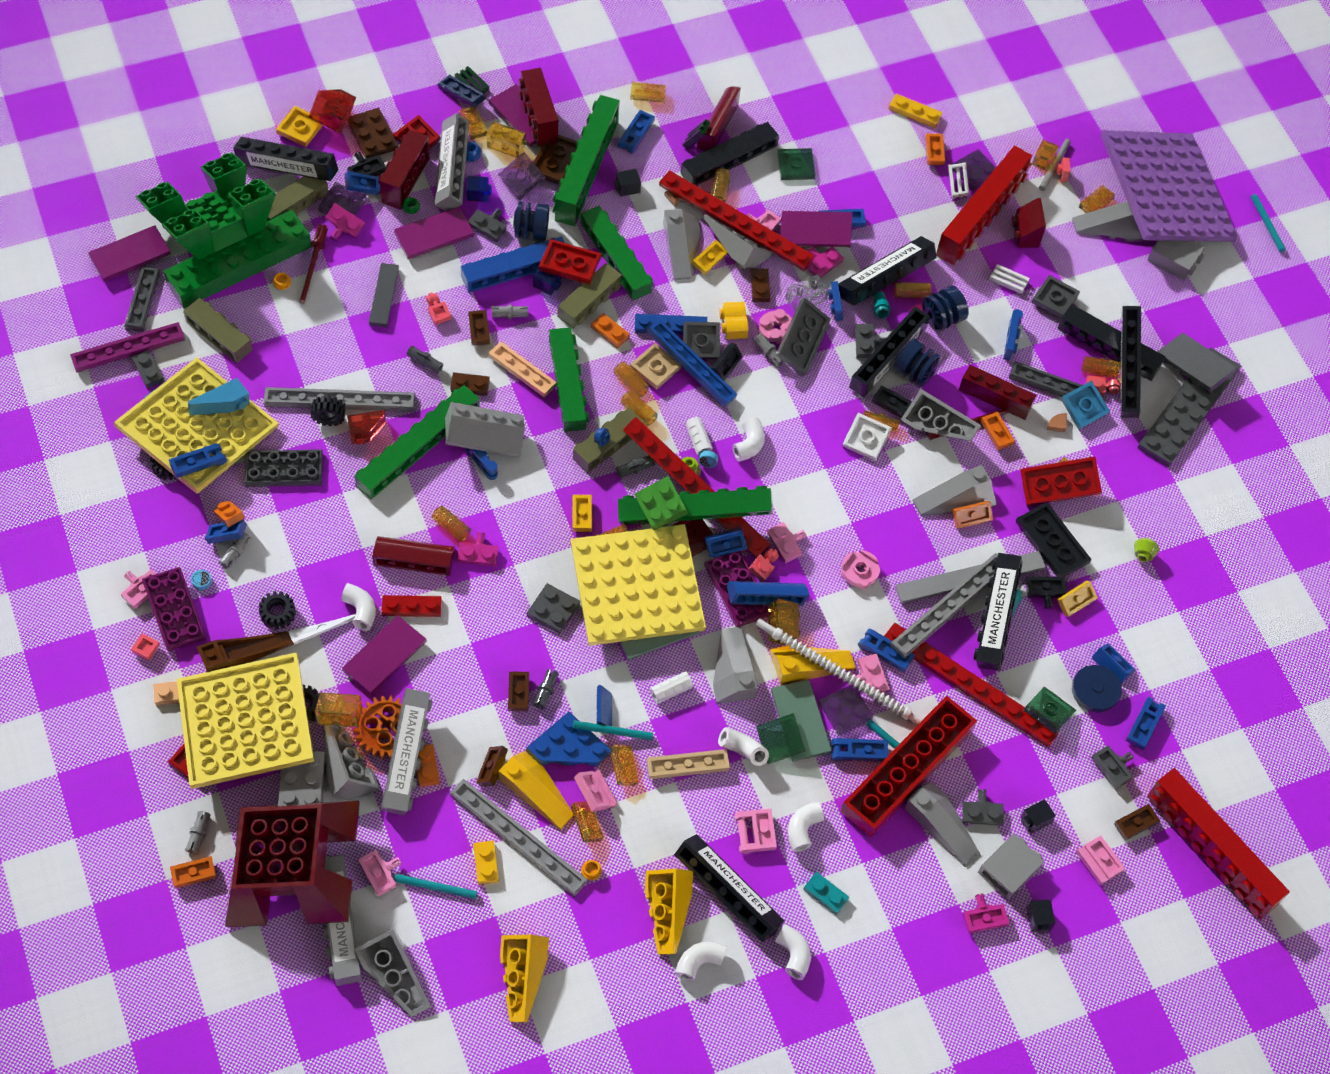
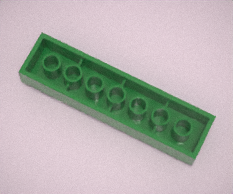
M600 95L598 100L594 101L592 114L589 113L587 126H584L581 132L582 138L577 140L576 152H572L570 166H566L564 179L561 178L559 191L555 192L553 202H555L553 207L555 221L571 226L576 225L618 125L620 100Z
M290 210L267 221L262 231L200 260L193 256L163 270L166 284L184 309L199 298L203 300L311 248V238L293 210Z

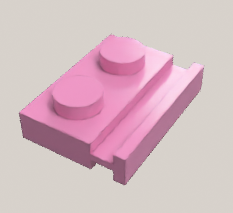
M600 770L596 772H581L574 777L592 812L606 810L609 807L614 808L618 804Z
M1101 835L1076 851V854L1100 886L1126 869Z

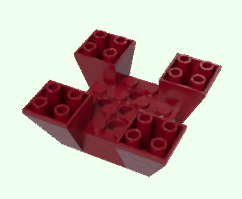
M359 800L290 806L263 805L240 807L235 840L234 869L229 889L225 926H267L270 896L287 895L297 896L307 924L349 922L352 880L325 869L327 843L356 841Z

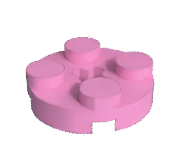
M782 309L764 314L759 321V334L762 333L769 342H776V344L780 345L792 320L791 316ZM774 325L780 326V330L777 328L773 329Z
M862 550L847 554L841 566V576L850 585L860 589H866L874 584L880 573L877 558L872 553ZM863 566L864 572L857 571L856 567L860 568Z

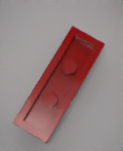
M382 595V616L441 617L442 596Z

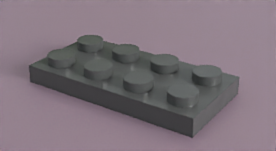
M806 298L801 299L776 356L801 376L806 375L831 318Z

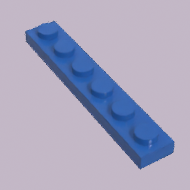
M661 319L648 328L646 332L723 407L737 397L738 394Z

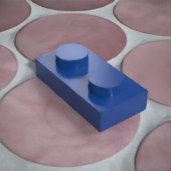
M350 171L344 174L346 190L379 195V177Z
M838 281L831 282V289H828L829 300H833V304H830L831 315H835L836 321H843Z
M243 519L230 527H227L224 523L210 525L205 540L208 544L242 538L247 523Z

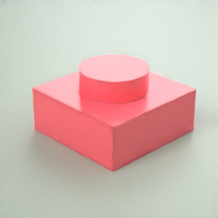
M1062 158L1061 164L1057 166V175L1060 176V182H1067L1070 174V158Z
M142 633L131 648V651L149 661L159 648L160 643Z

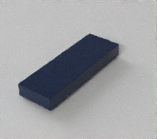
M450 74L438 83L439 89L472 108H475L486 99L484 93Z

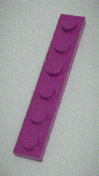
M179 322L72 353L70 356L76 373L125 359L147 350L151 351L184 341L185 338Z

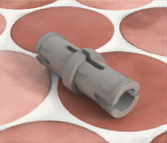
M492 306V318H528V306Z
M762 333L758 334L753 341L762 349L763 354L772 360L776 367L781 366L783 360L776 356V346L771 344Z
M244 533L242 538L236 539L227 547L228 550L218 562L223 568L229 569L235 559L242 555V550L251 540L249 535Z
M198 811L194 826L189 831L191 835L185 851L190 854L191 851H193V854H198L202 838L206 836L205 829L211 816L208 812H205L203 815V811Z

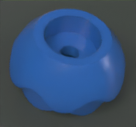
M467 142L466 161L474 162L480 158L482 149L475 142Z

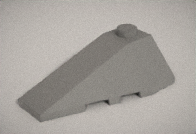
M1128 201L1072 218L1077 234L1090 236L1104 235L1109 236V239H1115V237L1124 238L1125 241L1129 242L1143 241Z
M683 209L664 210L663 225L673 279H691L694 268L692 262L696 258L701 234L698 218Z
M709 215L704 216L705 221L730 257L737 261L736 265L739 267L754 269L773 255L772 252L747 239Z
M920 389L901 418V421L916 430L970 442L981 428L980 424Z
M982 465L964 471L912 500L921 516L943 515L944 513L953 512V509L984 501L991 502V508L996 506L991 479Z
M741 626L721 629L713 681L716 704L755 699L757 684Z
M325 719L323 725L327 780L332 795L337 798L351 800L377 791L379 786L374 772L370 767L366 768L362 762L364 757L361 752L357 753L353 748L352 744L354 741L343 724Z
M933 782L921 787L908 799L905 810L963 865L978 852L976 845L948 796Z
M395 928L354 949L363 968L411 1017L431 1007Z

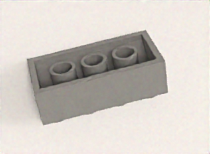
M451 402L445 417L446 444L520 457L525 430L524 415Z

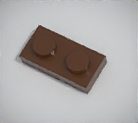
M750 269L752 302H770L768 269Z
M468 311L472 346L490 344L487 311Z
M453 372L450 390L453 392L455 389L465 385L475 395L487 396L490 377Z
M509 671L508 711L528 712L529 672Z
M504 746L489 747L476 781L479 786H495L499 778V770L505 762L508 752L507 748Z
M1147 804L1118 819L1114 825L1126 841L1158 824L1160 819L1151 806Z

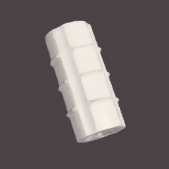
M693 417L687 420L685 425L697 456L700 457V453L703 451H712L711 441L708 438V433L701 418Z
M683 672L651 687L650 693L655 703L659 704L693 688V683L688 673Z

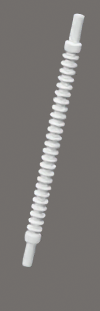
M760 618L755 624L771 634L772 638L776 641L779 639L780 643L784 642L785 646L789 645L790 649L794 648L795 652L799 651V655L804 654V658L809 657V661L813 660L814 664L818 663L819 667L823 666L824 670L828 669L829 673L833 672V676L838 675V679L843 678V682L847 681L848 685L852 684L853 688L857 687L858 691L862 690L863 694L867 693V697L872 696V700L877 699V703L882 702V706L886 705L887 709L891 708L892 712L896 711L897 715L901 714V718L909 719L917 725L923 720L914 714L909 707L904 708V704L899 705V701L894 702V698L890 699L889 695L885 696L884 692L880 693L879 689L875 690L874 686L870 687V683L865 684V680L860 681V677L855 678V674L851 675L850 671L847 673L845 668L841 669L840 665L836 666L835 662L831 663V659L826 660V656L821 657V653L819 655L816 654L817 651L813 652L811 647L808 649L807 645L803 646L802 642L798 643L797 639L794 640L792 636H787L788 633L784 634L782 629L774 628Z

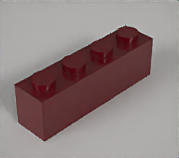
M969 365L959 387L960 391L999 409H1006L1010 414L1026 420L1037 396L972 365Z

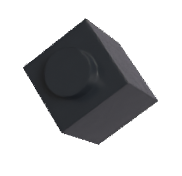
M637 169L616 172V180L613 183L620 197L641 192V180Z
M1043 799L1023 811L1021 822L1032 834L1051 824L1056 815L1046 800Z
M1051 900L1030 901L1026 909L1031 932L1037 931L1039 934L1050 932L1055 925Z

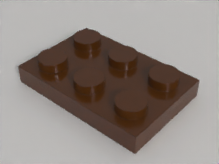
M380 108L347 117V123L365 159L377 155L380 156L395 151L398 148V144Z
M558 135V143L543 145L529 169V174L559 184L561 178L564 179L566 166H570L572 152H576L577 141Z

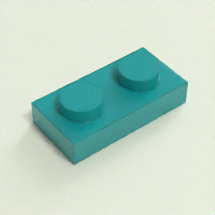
M817 871L803 888V890L836 915L849 900L847 894Z

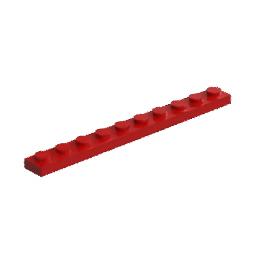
M669 170L660 180V187L802 271H805L814 260V255L674 172Z
M637 417L623 429L683 489L691 492V494L698 493L700 490L715 492ZM743 517L716 519L727 530L742 527L747 549L756 558L771 546Z
M894 622L884 637L894 641L906 629ZM923 642L912 652L915 655V661L1049 748L1059 734L1060 730L926 642Z

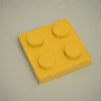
M294 106L276 128V134L307 147L325 124L324 119Z

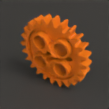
M382 696L379 702L374 698V704L367 701V709L360 707L362 714H356L358 721H354V727L356 728L353 731L357 735L355 737L356 742H360L359 748L366 747L365 754L372 751L373 758L380 754L381 760L384 759L385 755H388L389 760H391L394 745L392 735L394 737L396 735L402 705L400 704V698L393 701L392 696L389 697V700H385V697ZM386 712H392L394 714L391 717L384 716ZM371 723L377 725L374 729H370L367 726ZM383 738L390 740L386 744L379 742Z

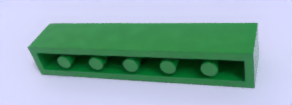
M600 205L581 213L582 227L599 252L602 253L608 265L622 274L621 283L631 299L634 301L652 293V277L647 275L643 264L638 262L634 251L629 249L625 238L620 236L616 225L611 223L608 213L603 211Z
M571 327L549 329V344L555 381L557 382L556 387L564 432L586 430V422H589V413L584 409L587 406L586 396H582V391H584L583 380L579 379V376H581V365H577L576 361L579 360L578 349H574L576 336L572 334Z

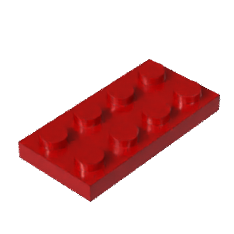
M1095 456L1020 469L1026 506L1102 494Z

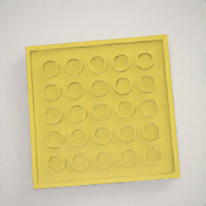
M196 357L114 422V427L173 475L169 459L216 443L219 444L222 448L221 453L225 454L227 458L225 464L214 465L178 478L198 494L277 429L279 423L250 399L249 405L235 412L190 415L188 413V401L227 383L224 378Z
M685 524L660 527L655 530L644 529L571 539L570 543L588 646L706 630Z
M297 652L177 679L191 789L315 762Z

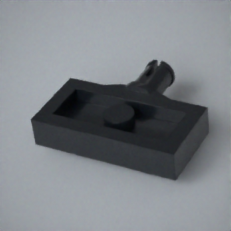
M361 152L354 154L358 162L347 167V171L371 176L380 175L386 170V165L379 155L364 159Z
M1026 577L1027 597L1044 598L1045 609L1053 608V597H1062L1067 593L1065 577Z

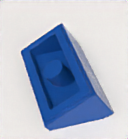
M742 527L705 536L710 558L747 549Z
M1108 643L1100 647L1092 656V659L1098 665L1112 670L1119 678L1120 683L1124 682L1136 671Z
M598 685L597 724L612 726V693L602 685Z

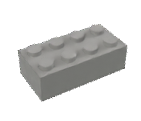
M313 751L315 762L281 769L278 806L323 802L326 775L325 751Z

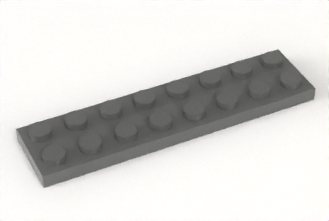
M1211 347L1209 348L1210 351L1235 366L1237 372L1240 370L1241 365ZM1237 372L1212 392L1188 377L1137 448L1170 467Z

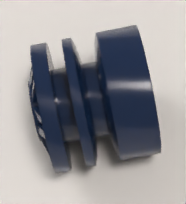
M519 201L513 221L515 238L520 239L521 232L523 231L524 239L528 238L529 232H533V240L546 241L549 205L537 203L535 211H532L531 203L527 202L526 210H524V202Z
M950 285L941 289L938 293L935 292L932 295L926 296L922 300V310L930 316L928 324L935 331L940 332L949 328L952 324L960 323L968 318L969 309L967 301L956 286Z
M913 339L898 357L894 365V371L902 377H907L911 373L909 381L911 383L915 382V385L921 388L935 374L941 361V355L938 353L934 354L932 349L924 353L926 346L917 339Z

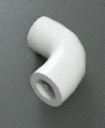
M758 417L750 418L743 423L742 427L747 436L746 440L733 444V453L738 462L757 455L764 445L765 433Z
M347 583L342 593L341 602L356 608V615L352 621L353 625L362 631H369L376 615L374 600L367 591Z
M727 727L721 731L718 739L719 746L746 757L755 766L764 765L768 761V750L756 740Z
M819 802L811 803L798 809L791 817L787 832L793 852H801L812 846L808 836V829L811 825L824 821L823 810Z
M784 923L775 943L785 947L790 953V960L785 968V972L794 979L803 980L811 962L810 947L802 934Z
M714 942L694 944L682 954L677 964L675 975L685 980L694 981L697 971L702 964L711 963L721 966L727 946Z

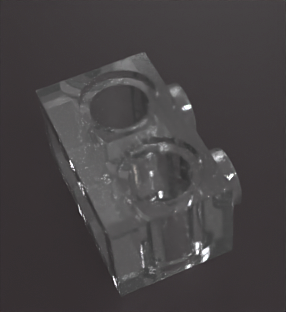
M817 274L813 277H807L802 282L790 285L787 288L786 300L793 310L796 311L800 300L806 298L813 305L826 301L829 289Z

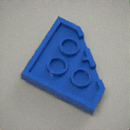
M567 712L526 747V752L539 764L560 763V765L577 766V764L598 766L611 755L612 750L591 731L574 729L573 721L579 720L571 712Z

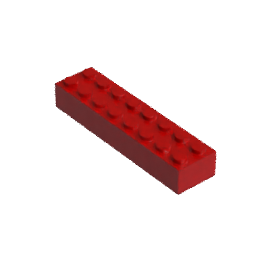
M1015 145L942 232L936 252L938 257L952 265L958 260H962L966 249H971L975 238H979L982 235L984 227H988L991 224L992 217L1000 213L1001 206L1003 204L1006 205L1011 198L1010 195L1012 193L1015 194L1019 189V184L1026 181L1029 175L1027 172L1032 165L1030 162L1032 155Z
M946 695L843 802L840 812L872 838L974 730L977 720Z
M1175 767L1155 783L1147 796L1150 803L1163 813L1164 818L1177 828L1180 836L1186 838L1193 850L1200 853L1206 860L1207 865L1214 869L1220 875L1221 880L1234 890L1237 898L1246 903L1253 915L1261 920L1284 900L1290 891Z

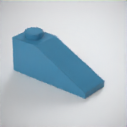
M235 378L188 401V413L190 415L230 413L244 409L249 405V392L239 379Z

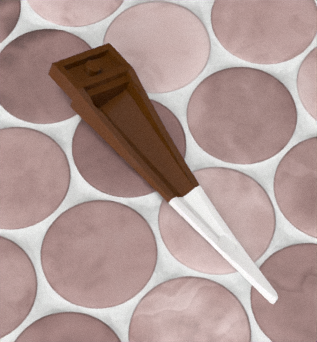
M356 614L284 632L214 640L198 646L197 649L206 671H215L250 663L353 621Z

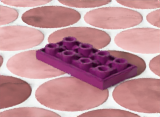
M515 84L489 99V104L531 147L537 142L533 140L531 134L532 127H529L527 123L528 114H525L523 111L524 102L519 99L518 90L521 89Z
M460 207L394 229V234L407 259L474 237V232Z
M782 211L780 235L798 246L851 247L853 213Z
M156 225L92 250L88 254L103 282H106L171 255V252Z
M741 551L722 555L704 562V566L735 627H742L759 620V618L763 619L772 615L769 605L730 603L727 589L729 581L756 582L753 574L748 570L749 567Z
M180 567L142 578V583L167 651L206 639Z
M397 615L342 667V671L372 695L427 640Z

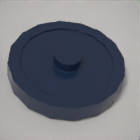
M1085 666L1077 672L1072 681L1074 699L1081 707L1089 711L1098 713L1108 711L1116 705L1121 696L1122 686L1119 678L1112 670L1104 666Z

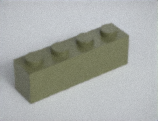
M303 176L276 193L267 221L290 210H293L297 215L319 199H323L329 194L327 181Z
M605 263L595 272L590 285L583 283L558 305L557 317L573 329L578 324H582L590 313H594L602 302L605 303L614 291L617 292L621 288L622 274Z
M199 298L183 311L185 321L236 364L252 351L251 338L246 333L240 332L234 323H229L222 313H217L209 302H204Z
M630 408L620 411L613 420L605 422L601 429L607 428L609 430V442L603 447L598 446L594 442L595 432H592L585 441L575 445L573 460L587 473L591 472L632 440L623 429L635 417L643 424L644 421Z

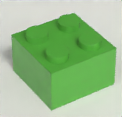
M669 476L634 494L653 530L664 527L688 514Z

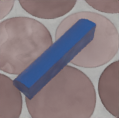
M729 581L727 583L731 604L803 606L810 596L808 588L804 583Z

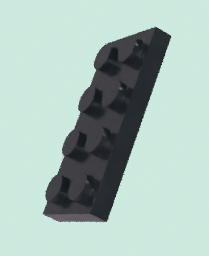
M1048 502L1016 519L1015 522L1037 551L1040 552L1057 577H1066L1090 564L1092 559Z

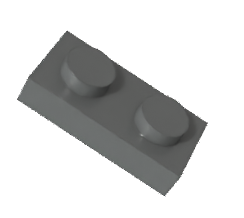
M149 350L132 356V360L146 388L164 382L163 376Z

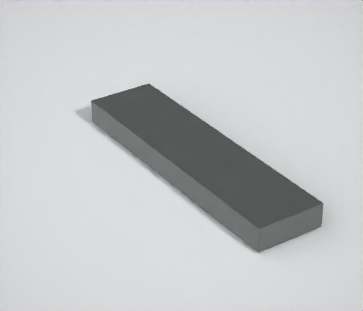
M381 263L369 318L370 326L386 328L388 326L399 265Z
M141 267L124 324L126 330L144 331L160 276V269Z
M1016 361L1009 375V379L1059 397H1063L1082 386L1076 382Z

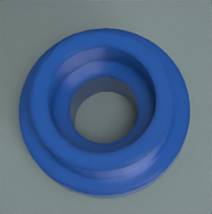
M607 428L597 429L594 435V442L598 446L603 447L610 440V433Z

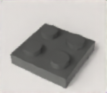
M1049 275L1033 297L1031 303L1061 319L1069 306L1074 304L1080 291Z
M683 322V342L701 359H718L720 357V322Z
M547 583L527 611V616L561 634L580 606V600Z

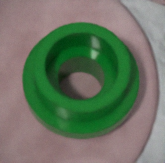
M408 197L404 200L402 208L408 214H415L420 210V203L416 198Z

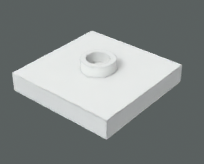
M857 413L842 447L877 461L892 427Z

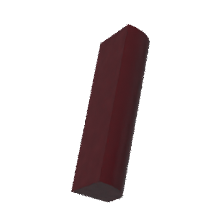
M732 86L725 89L708 120L710 125L705 135L697 142V149L707 151L718 145L739 106L740 87Z
M378 536L372 555L373 565L450 576L455 547Z

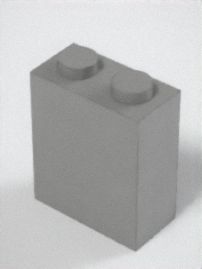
M1158 240L1149 255L1148 261L1185 280L1188 275L1192 276L1196 270V263L1200 264L1205 255L1202 253L1205 247L1195 241Z
M1013 833L981 865L978 873L1009 901L1034 876L1045 861L1037 851L1027 846L1026 841L1022 837L1016 836Z

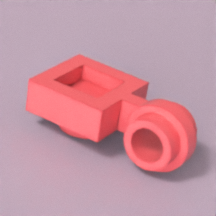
M429 293L426 296V300L429 305L428 312L434 325L452 320L445 301L440 303L437 293Z
M1087 375L1086 383L1092 380L1101 396H1104L1106 391H1109L1110 394H1118L1121 390V383L1117 379H1112L1107 384L1106 377Z
M770 547L763 556L759 555L748 570L760 582H764L775 568L771 563L779 557L778 551Z

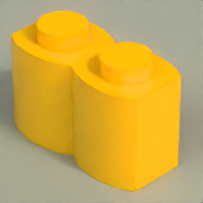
M745 302L723 303L722 308H719V318L723 319V323H721L722 334H725L726 339L748 338L749 330Z

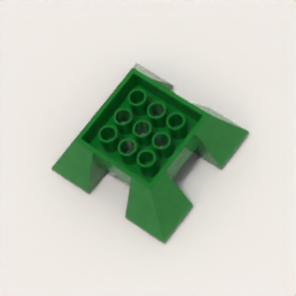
M233 152L223 154L220 158L208 161L200 167L212 191L204 194L203 197L191 200L185 204L181 194L169 182L160 183L157 187L144 190L135 196L142 206L162 223L163 228L199 260L264 230L276 196L275 192L262 179L252 180L249 184L245 185L247 166Z

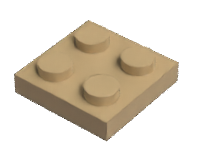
M654 343L630 364V369L656 390L682 368L657 343Z

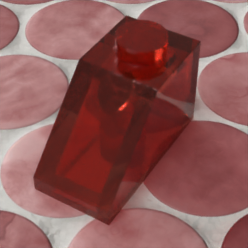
M385 410L347 416L352 444L370 442L386 424Z

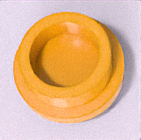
M277 273L273 278V285L276 289L285 290L290 287L291 278L286 273Z
M588 860L583 863L581 874L586 879L593 881L601 876L602 867L597 861Z

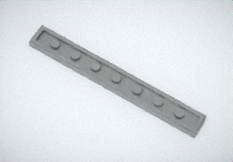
M265 387L264 406L311 408L312 402L316 397L321 398V396H325L328 398V396H331V398L337 397V400L341 399L342 403L345 402L346 409L414 412L415 392Z
M1039 551L1019 555L1022 557L1023 562L1020 576L1045 570L1046 566ZM981 565L897 584L895 589L901 604L947 594Z
M998 554L992 555L892 641L890 646L905 659L989 586V579L994 576L995 571L992 570L993 560L997 559Z
M464 778L450 792V796L573 897L586 885L588 879Z

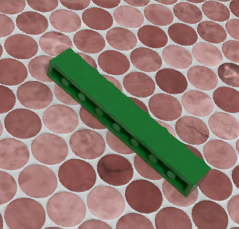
M465 385L455 389L450 397L438 404L437 408L429 411L419 423L413 424L407 433L400 435L395 443L387 446L383 453L378 457H374L365 468L358 470L354 476L356 487L372 500L446 437L445 417L451 402L480 407V398Z
M757 486L756 489L750 490L747 487H739L736 491H729V489L725 488L718 489V492L700 490L695 494L683 491L679 493V497L688 514L675 521L773 515L772 491L767 486ZM627 495L623 496V499H618V518L621 525L649 523L637 498Z

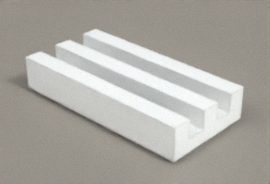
M966 162L948 165L952 199H956V197L963 198V196L969 197ZM961 167H963L965 191H962L961 186ZM955 168L957 174L958 192H955L953 169Z
M998 264L990 276V281L1019 294L1023 293L1030 279Z

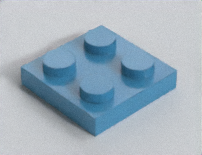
M1092 380L1060 398L1078 429L1087 426L1110 412Z

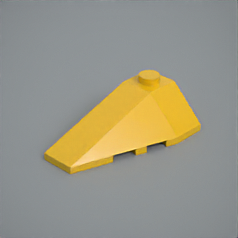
M789 645L770 649L780 686L834 674L833 672L829 673L828 669L824 670L823 666L819 667L818 663L814 664L813 660L809 661V657L804 658V654L799 655L800 652H795L794 648L790 649ZM811 647L813 652L816 650V654L819 655L821 653V657L826 656V660L831 659V663L835 662L836 666H841V669L845 668L846 671L856 669L850 650Z
M526 751L512 756L499 770V781L558 829L561 830L574 816V813L544 766L539 764Z
M677 868L646 871L645 895L650 901L651 909L649 914L654 920L655 927L653 933L659 955L677 953L693 893V871Z
M532 934L501 936L500 961L505 967L506 975L503 976V981L507 983L508 988L506 1002L509 1022H528L548 960L549 937Z

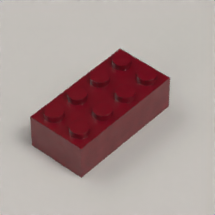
M540 67L521 71V78L518 79L521 89L518 90L520 101L523 100L524 102L523 111L525 114H528L527 123L529 127H532V138L536 140L538 146L558 143L559 120L542 69Z
M408 130L406 136L403 135L399 148L395 149L392 160L388 161L384 174H381L378 180V184H380L379 194L383 204L402 209L404 200L410 195L430 159L429 136L412 130Z

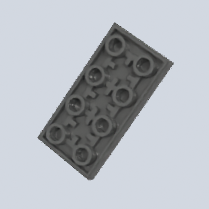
M1183 332L1158 351L1166 356L1164 360L1166 363L1210 392L1237 372L1235 366Z
M323 450L249 451L246 453L245 487L322 485Z

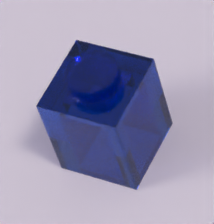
M467 177V201L488 202V195H492V184H489V177Z
M539 269L533 275V287L550 296L561 287V276L543 272Z

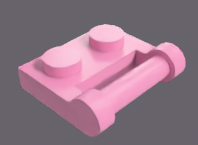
M771 809L739 811L734 814L735 821L738 822L741 843L739 846L740 854L777 849ZM747 819L752 821L754 843L750 844L746 828Z

